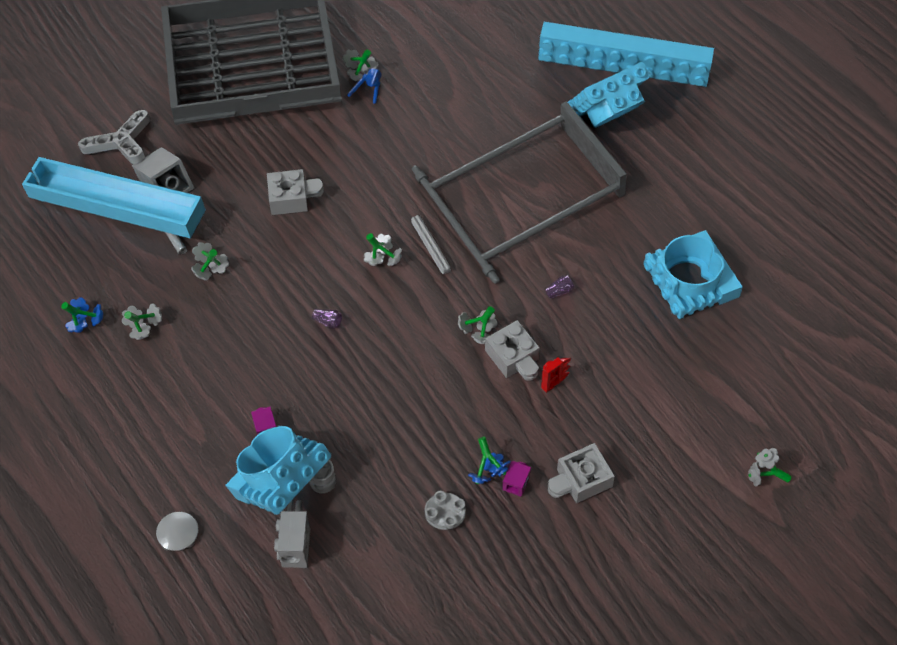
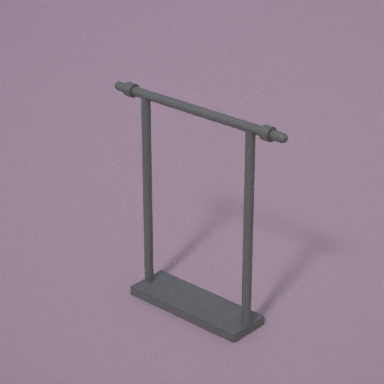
M567 101L561 104V115L432 183L428 181L427 175L418 166L412 167L418 183L424 186L481 265L485 276L489 277L494 284L499 282V278L495 273L494 267L488 264V259L612 192H615L620 198L625 195L626 173ZM561 123V127L609 186L488 252L481 254L435 189Z

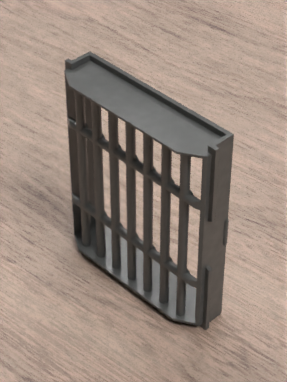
M206 0L161 6L170 105L175 125L341 101L340 84L324 0ZM318 6V13L285 17L283 10ZM277 11V18L222 26L214 25V20ZM320 19V25L287 29L285 26L287 23ZM207 21L208 23L207 28L173 32L172 25ZM279 25V30L216 38V33ZM322 31L323 36L288 41L287 38L290 35ZM209 34L208 40L175 44V39ZM281 37L280 43L221 51L217 49V45ZM324 43L325 49L290 53L289 48ZM203 47L211 48V51L207 53L176 57V51ZM283 50L282 55L219 63V58ZM326 56L327 59L326 62L293 66L291 60ZM212 59L211 65L178 69L177 67L178 63ZM277 62L285 63L283 68L225 76L220 74V70ZM325 68L329 70V74L297 79L293 76V73ZM212 71L214 73V76L211 78L179 82L178 77ZM282 74L287 76V79L282 81L222 88V83ZM331 81V84L295 89L297 85ZM215 84V89L211 91L180 95V89ZM288 87L289 89L227 99L223 98L225 95ZM211 97L217 98V100L181 105L183 101Z

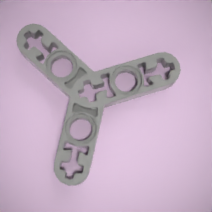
M145 110L135 112L117 132L83 138L78 143L83 154H91L118 149L130 163H141L145 156L142 148L134 141V138L150 122L148 113Z

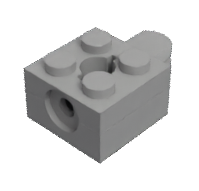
M303 169L267 173L269 204L272 215L308 211L307 198L319 197L323 194L322 181L320 179L304 180Z
M518 320L485 338V351L506 378L517 372L526 381L537 377L539 367L536 361L539 360L540 348Z
M593 443L558 459L557 471L559 475L549 479L548 492L554 498L571 493L575 502L579 503L613 487L615 476L596 444Z
M292 500L288 504L287 511H281V518L277 519L276 531L279 532V539H275L274 550L277 552V560H280L282 567L307 568L310 541L309 520L307 512H302V501H296V509L294 511V501Z

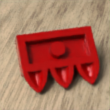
M557 357L553 361H548L543 366L541 388L546 393L568 376L569 372L567 370L570 365L567 364L571 358L560 359Z

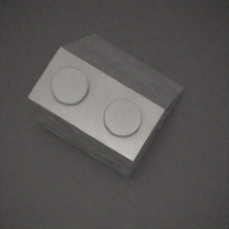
M162 147L146 156L141 163L132 165L140 182L184 193L194 189L181 159Z

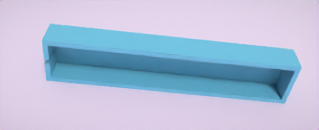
M544 22L540 35L539 60L617 73L643 62L650 74L649 78L707 87L714 48Z
M38 157L31 169L32 172H29L22 183L29 198L190 239L206 210L200 196Z

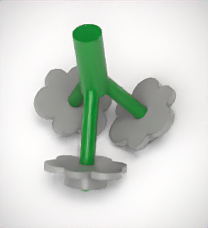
M366 49L362 57H358L356 50L346 51L343 61L347 68H352L347 71L352 80L358 82L362 79L363 75H361L360 71L367 74L370 69H377L378 62L373 57H370V50Z
M369 233L366 236V239L373 246L371 253H364V261L372 266L382 264L386 254L390 256L388 266H393L400 261L402 257L400 255L401 248L396 249L394 253L389 251L393 247L390 235L384 236V234H379L378 238H375L372 233Z
M199 242L198 246H195L192 250L195 260H201V262L205 263L204 265L196 263L195 266L191 267L196 277L207 281L212 274L209 271L208 265L214 274L217 272L223 274L226 271V267L229 266L227 256L225 254L218 256L217 251L212 249L210 243L204 244Z
M154 303L150 304L147 314L142 315V311L137 310L135 306H129L127 310L122 312L124 316L122 323L132 328L130 337L136 338V340L150 335L151 327L143 323L144 318H148V322L150 324L153 323L154 326L162 321L160 308L156 307Z
M489 306L480 313V316L474 319H470L466 312L461 313L458 316L459 328L467 334L472 332L471 324L478 322L477 329L481 332H475L471 337L477 343L485 344V338L490 336L485 331L490 332L491 328L497 326L494 314L495 309Z
M775 448L770 450L763 449L761 452H758L755 457L756 463H753L748 471L749 480L753 482L755 487L761 484V476L774 475L787 483L792 478L791 475L775 466V462L779 461L778 451ZM757 465L761 468L771 469V471L760 472Z

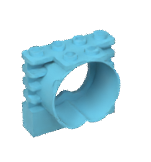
M640 62L586 87L577 96L569 100L568 103L579 117L587 114L593 127L601 126L628 113L645 102L638 86L647 80L650 74L645 64Z
M706 230L694 235L678 237L672 240L664 250L658 249L654 254L647 253L645 256V269L651 273L654 284L659 286L662 297L669 302L672 313L676 314L679 319L683 318L685 314H693L696 310L702 311L706 306L712 307L716 302L721 305L740 297L742 285ZM680 263H693L700 267L701 276L708 280V282L701 284L686 283L675 278L669 270Z
M278 426L267 429L258 434L253 439L251 445L238 455L236 460L238 472L226 484V487L237 500L247 504L251 503L278 515L331 458V453L324 444L317 443L314 440L310 441V439L299 435L296 436L289 427Z

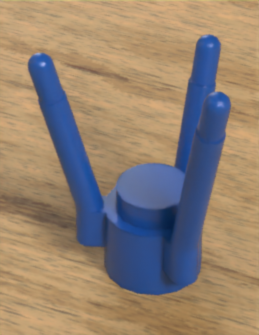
M374 68L370 69L347 94L348 97L366 81L369 86H375L373 103L375 104L381 72Z

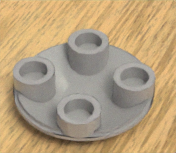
M444 491L436 492L425 505L427 521L433 527L441 530L457 527L463 522L466 515L464 500Z
M174 512L165 516L158 524L156 530L157 539L163 549L172 551L192 547L198 535L196 520L185 512Z

